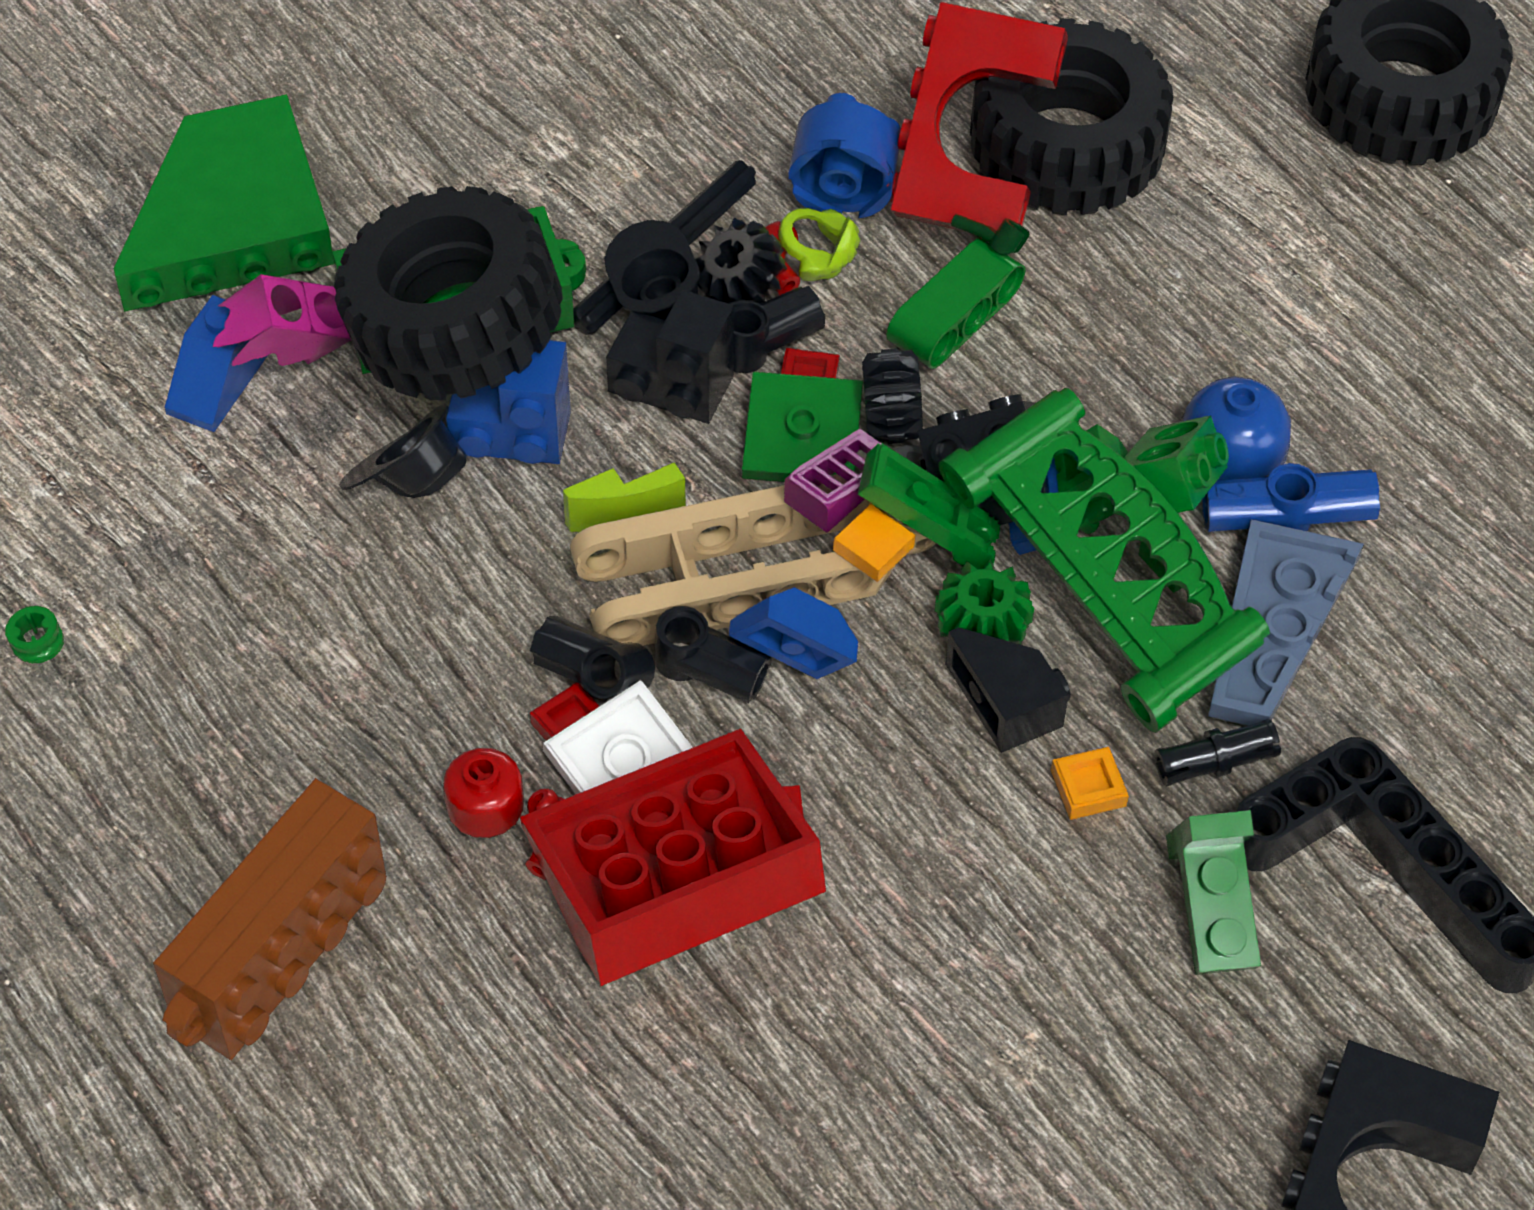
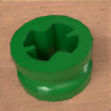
M25 607L11 616L6 624L5 635L15 656L24 662L33 664L48 661L54 658L64 645V634L54 613L46 607ZM38 628L44 629L45 634L40 639L36 640L35 636H31V642H26L23 635L29 630L33 629L34 633L37 634Z

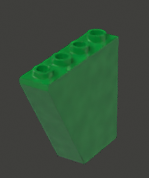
M287 94L184 116L113 268L124 312L245 285L260 274L281 277L334 265L329 227Z

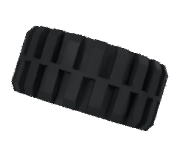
M1331 0L1329 7L1322 11L1317 23L1305 77L1307 81L1305 88L1307 100L1313 107L1312 112L1323 127L1329 125L1328 132L1341 144L1347 141L1352 144L1354 152L1365 157L1370 153L1380 156V162L1395 164L1396 160H1406L1409 165H1424L1427 159L1432 158L1435 159L1436 163L1448 160L1455 156L1456 150L1461 154L1478 144V140L1486 136L1493 126L1513 59L1512 45L1508 40L1509 34L1501 19L1495 20L1496 13L1485 0L1480 3L1476 0ZM1403 61L1413 63L1430 70L1436 75H1408L1394 71L1380 62Z
M1060 19L1058 24H1052V26L1065 28L1068 41L1056 89L999 77L975 80L970 126L971 149L974 158L980 163V169L986 177L1028 186L1031 191L1028 207L1038 210L1039 206L1052 208V214L1067 215L1068 210H1080L1081 215L1096 213L1100 206L1106 205L1109 210L1126 202L1127 195L1131 198L1135 197L1148 186L1150 180L1156 177L1161 168L1162 159L1165 156L1173 110V89L1167 80L1168 74L1158 59L1153 60L1154 54L1142 42L1137 44L1131 42L1132 38L1128 33L1118 28L1114 32L1104 29V24L1089 20L1088 25L1075 23V19ZM1047 21L1038 22V23L1048 24ZM1053 108H1073L1089 112L1103 121L1090 125H1068L1047 119L1038 114V112Z
M452 186L437 188L436 194L424 196L421 192L407 197L409 202L397 208L392 204L380 212V219L374 224L367 222L358 231L356 244H348L340 262L342 265L338 267L334 282L337 309L365 369L371 371L374 379L383 386L391 389L395 388L396 392L414 398L423 393L425 398L429 400H446V396L450 394H457L460 398L476 395V389L490 385L491 389L505 383V376L513 371H516L518 374L531 364V355L534 352L541 354L552 337L550 331H554L558 325L562 312L560 304L563 300L560 281L540 227L535 223L533 215L524 206L514 203V200L495 191L489 196L487 190L467 186L465 191H457ZM475 282L472 286L451 298L438 302L423 303L443 289L461 283Z

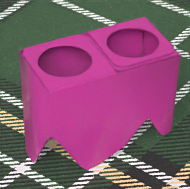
M260 274L218 305L219 307L229 308L230 314L225 321V329L215 337L213 347H223L250 340L232 361V366L240 365L253 359H259L269 354H276L278 364L281 366L303 360L309 365L350 342L351 338L335 302L336 290L333 286ZM302 308L301 316L297 321H287L280 316Z

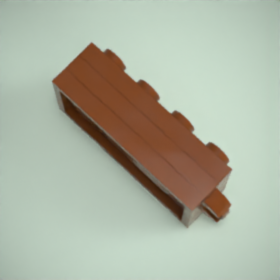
M315 778L153 962L167 1005L162 1021L167 1023V1034L172 1039L186 1047L193 1046L201 1041L229 1060H232L244 1045H252L261 1037L268 1025L269 1015L285 997L291 998L298 993L304 985L309 974V968L324 950L329 952L340 943L347 931L348 922L362 905H371L381 894L385 886L387 876L376 815L320 780Z

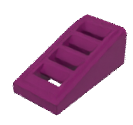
M862 429L856 430L799 466L786 477L784 483V502L828 533L865 500L858 495L862 472L857 474L844 464L849 461L863 471L865 459L858 455L857 452L862 450L867 454L878 443L880 445L881 443ZM836 473L847 482L842 484L831 475ZM823 484L827 488L832 490V492L828 494L821 488H819V486Z

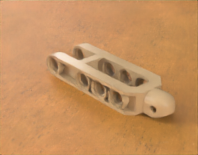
M838 474L831 475L842 484L847 482ZM823 484L819 486V488H821L828 494L832 492V490H830ZM784 485L594 525L579 532L571 540L570 551L578 576L587 581H607L672 567L676 581L640 588L639 594L608 601L598 607L596 611L591 609L590 620L594 632L621 643L633 642L639 643L642 646L655 643L658 619L666 610L673 607L687 606L695 608L704 615L708 621V627L718 630L730 627V620L735 618L736 615L743 613L770 596L793 587L829 605L874 596L895 568L894 566L876 582L836 552L821 554V551L817 550L809 552V557L770 566H765L764 562L753 564V569L714 578H709L708 574L699 576L695 565L696 561L827 534L784 502ZM865 499L828 533L842 531L872 503ZM878 508L916 535L915 546L906 555L926 551L936 544ZM776 514L771 518L757 521L763 516ZM721 525L718 529L702 532L709 527ZM611 549L606 553L590 556L597 551Z

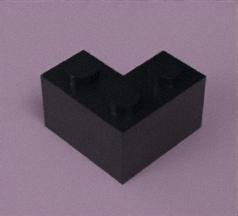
M682 290L666 320L631 311L606 356L608 392L617 394L627 401L641 402L669 411L680 418H691L709 424L734 377V306Z

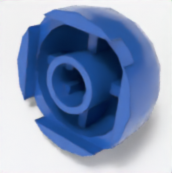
M1232 376L1217 379L1195 393L1185 409L1181 422L1211 415L1216 432L1224 436L1229 453L1228 467L1217 481L1266 477L1276 467L1284 465L1290 448L1291 418L1280 396L1268 385L1252 378Z

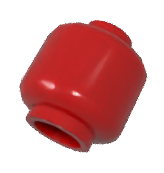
M475 748L463 752L450 763L444 774L443 792L445 805L450 821L462 833L475 838H492L506 833L516 825L523 812L524 790L522 775L517 763L511 757L494 748Z

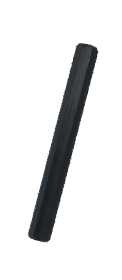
M742 160L733 162L668 223L678 227L690 245L756 184L754 177L756 175L755 169L752 166H748ZM609 277L573 308L574 326L580 328L585 334L596 332L623 307L617 299Z

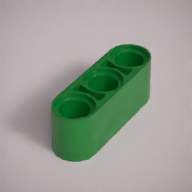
M981 238L975 239L897 310L887 328V340L903 351L912 350L917 356L918 361L929 368L935 369L939 367L1012 299L1024 280L1025 266L1007 254L996 252L985 240Z

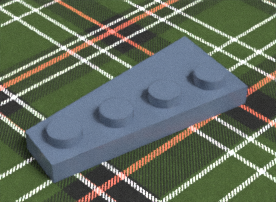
M1251 519L1232 608L1243 611L1248 606L1253 607L1266 621L1270 629V635L1264 639L1263 646L1216 679L1208 717L1248 726L1260 723L1266 719L1272 720L1362 553L1363 543Z

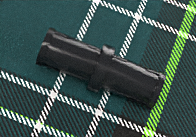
M1266 719L1260 723L1226 732H1221L1218 728L1204 732V738L1156 749L1154 755L1157 761L1161 760V762L1156 763V767L1163 785L1167 787L1177 782L1214 773L1217 777L1228 775L1231 773L1232 767L1280 756L1281 747L1273 745V743L1280 742L1279 735L1272 720Z

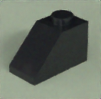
M960 627L949 631L945 665L1001 753L1063 727L1067 702L1071 697L1070 688L1063 673L1058 668L1052 669L1040 650Z

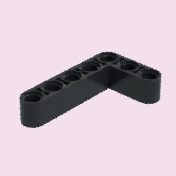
M1349 737L1341 740L1249 795L1239 804L1236 812L1251 810L1253 830H1260L1269 835L1260 836L1254 834L1244 842L1247 870L1265 871L1271 869L1345 824L1486 983L1503 993H1519L1526 990L1533 983L1534 916L1389 757L1372 741L1361 737ZM1346 773L1357 775L1360 778L1350 777ZM1298 801H1305L1311 803L1315 807H1307L1305 805L1300 804ZM1384 816L1396 818L1400 822H1393ZM1424 860L1436 862L1441 867L1429 865ZM1463 904L1475 906L1482 912L1469 910ZM1505 950L1517 952L1524 959L1512 957Z

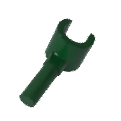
M958 214L954 215L951 222L952 227L981 237L982 240L989 242V245L1000 254L1019 252L1030 236L1027 229L1009 218L1003 220L997 231L990 226Z

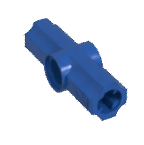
M1292 463L1279 465L1271 471L1268 477L1216 481L1202 499L1203 520L1205 529L1208 532L1249 529L1251 519L1308 531L1312 524L1376 520L1380 512L1379 484L1376 472H1373L1372 469L1314 474L1309 468Z

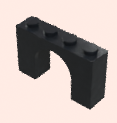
M1348 1040L1340 1062L1329 1058L1327 1060L1316 1094L1328 1099L1323 1117L1313 1113L1310 1114L1299 1148L1300 1151L1311 1154L1305 1173L1293 1169L1281 1207L1289 1210H1348L1339 1191L1337 1170L1351 1157L1374 1149L1400 1150L1471 1175L1485 1147L1500 1092Z

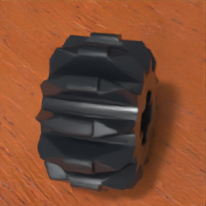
M734 217L727 231L723 227L714 225L716 237L711 242L699 241L704 255L695 259L700 273L698 287L706 296H711V299L727 304L740 300H754L760 304L765 302L764 294L768 289L781 290L779 280L775 276L788 270L785 260L780 256L784 250L781 248L780 241L773 234L770 235L769 231L761 223L753 220L746 225L743 220H738Z
M898 348L881 349V352L867 353L862 362L867 434L877 441L887 442V444L904 443V440L918 439L917 430L923 429V411L917 356L912 350L898 351Z

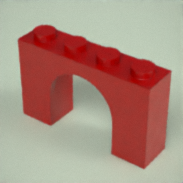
M940 2L937 16L929 15L925 25L923 46L929 47L925 68L917 66L911 84L910 97L917 99L913 119H904L899 134L898 149L905 152L900 171L896 170L895 179L893 175L892 196L889 201L892 202L891 211L897 217L959 231L963 230L951 226L955 214L990 226L996 231L1005 218H1009L1023 226L1031 195L1028 186L973 174L952 163L947 158L940 139L941 118L946 105L953 95L965 85L978 79L999 77L1056 89L1068 41L1065 28Z

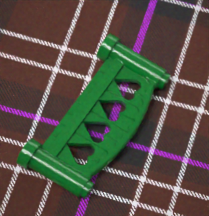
M1064 388L1059 392L1053 390L968 451L958 448L939 462V470L949 489L964 506L974 509L983 501L993 496L1026 538L1029 539L1030 543L1047 561L1053 571L1136 670L1137 673L1121 684V693L1134 716L1148 730L1157 733L1177 718L1176 709L1263 646L1264 639L1270 635V629L1261 614L1253 607L1248 606L1243 611L1239 609L1234 610L1231 607L1221 582L1201 545L1178 512L1160 491L1121 455L1081 428L1079 420L1085 416V409L1076 394L1069 388ZM1060 453L1072 455L1077 462V470L1087 473L1092 480V486L1085 491L1041 493L1051 462ZM1099 496L1109 499L1113 504V514L1124 517L1129 525L1127 532L1121 535L1077 536L1088 503L1091 499ZM1134 540L1146 543L1150 549V558L1159 560L1165 567V575L1159 579L1114 581L1125 546ZM1172 584L1181 586L1186 591L1187 602L1193 603L1201 609L1203 614L1202 620L1196 624L1151 626L1162 590Z

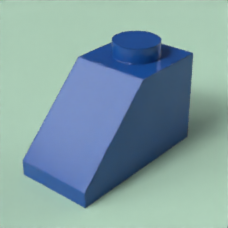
M215 295L210 297L184 333L164 407L167 415L212 432L216 431L267 358L265 356L232 366V361L250 340L223 347H213L215 337L225 329V321L230 314L229 308L218 306L226 299Z

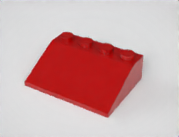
M742 729L520 817L522 828L575 943L600 986L826 892L819 838Z

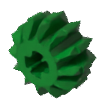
M991 559L988 560L983 569H977L966 561L963 568H961L960 574L948 572L947 577L943 581L942 590H939V595L936 596L935 612L938 617L940 637H948L949 631L960 627L1021 645L1026 637L1029 624L1033 622L1034 606H1032V601L1030 600L1031 591L1028 582L1015 581L1016 574L1014 573L1013 566L1001 572L996 571Z

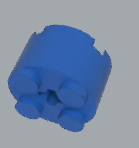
M847 93L832 94L828 97L827 102L809 109L798 122L788 172L789 179H791L793 184L792 193L796 200L805 208H811L820 212L827 209H834L841 214L843 211H859L858 218L869 217L882 210L892 196L893 175L895 179L899 155L898 140L901 130L899 123L894 119L888 118L879 110L857 102L852 95Z

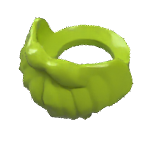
M798 208L786 214L779 225L778 236L781 245L789 255L800 261L799 277L803 281H817L838 276L843 267L852 262L857 254L856 249L860 243L857 225L849 216L846 218L834 209L822 210L820 212L811 208ZM800 219L817 221L820 231L834 244L833 253L830 254L823 250L808 248L801 244L793 234V224Z

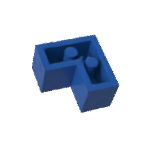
M550 340L541 354L534 352L531 355L532 362L519 374L516 371L505 376L506 382L491 389L490 385L476 389V395L465 398L452 394L446 417L447 429L467 456L514 459L531 464L540 462L560 464L571 414L566 342Z

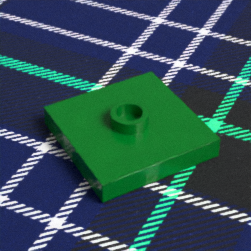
M753 372L742 479L785 482V478L799 466L858 430L863 380ZM847 461L844 465L855 472V465Z

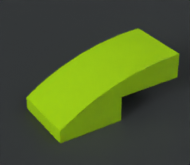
M674 462L624 484L615 469L612 468L563 489L565 524L570 532H581L588 527L686 506L685 477Z

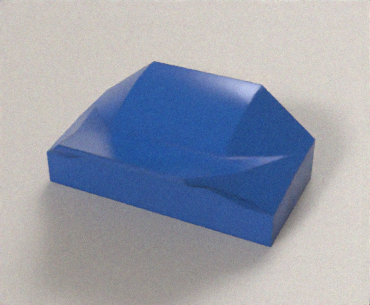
M795 587L766 598L730 620V637L815 679L824 677L857 662L858 640L840 611Z

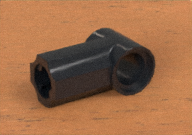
M810 286L795 288L760 304L746 300L730 303V305L734 306V372L750 373L757 371L766 362L767 353L824 329L825 314L821 308L819 297Z
M687 606L673 607L666 610L658 619L654 658L655 665L662 675L675 681L696 679L747 703L752 699L755 700L771 666V656L708 627V621L704 615L695 608ZM682 641L689 643L691 645L678 646L674 645L673 643Z
M558 616L547 617L540 629L535 631L530 648L534 656V664L582 684L587 692L594 697L602 699L614 698L640 680L648 688L654 679L655 664L653 657L648 649L639 643H621ZM616 660L619 663L621 670L619 680L617 679L614 671Z

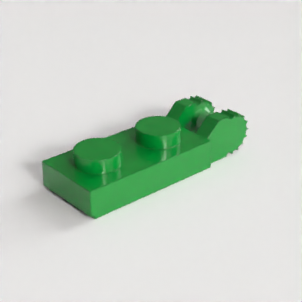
M878 443L866 454L858 491L859 496L946 550L952 551L953 560L960 565H964L968 561L975 568L983 569L989 559H991L994 565L996 550H994V546H991V543H996V539H999L1001 525L998 524V520L990 517L989 513L978 506L974 509L964 506L954 496L945 482L883 443L881 445Z

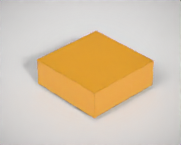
M870 504L834 538L833 551L878 582L914 548L916 535Z
M1109 747L1052 760L1051 773L1070 820L1127 807L1129 795Z

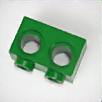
M1210 415L1149 428L1124 459L1142 473L1179 513L1194 510L1227 469L1229 453L1226 440L1221 433L1216 432Z

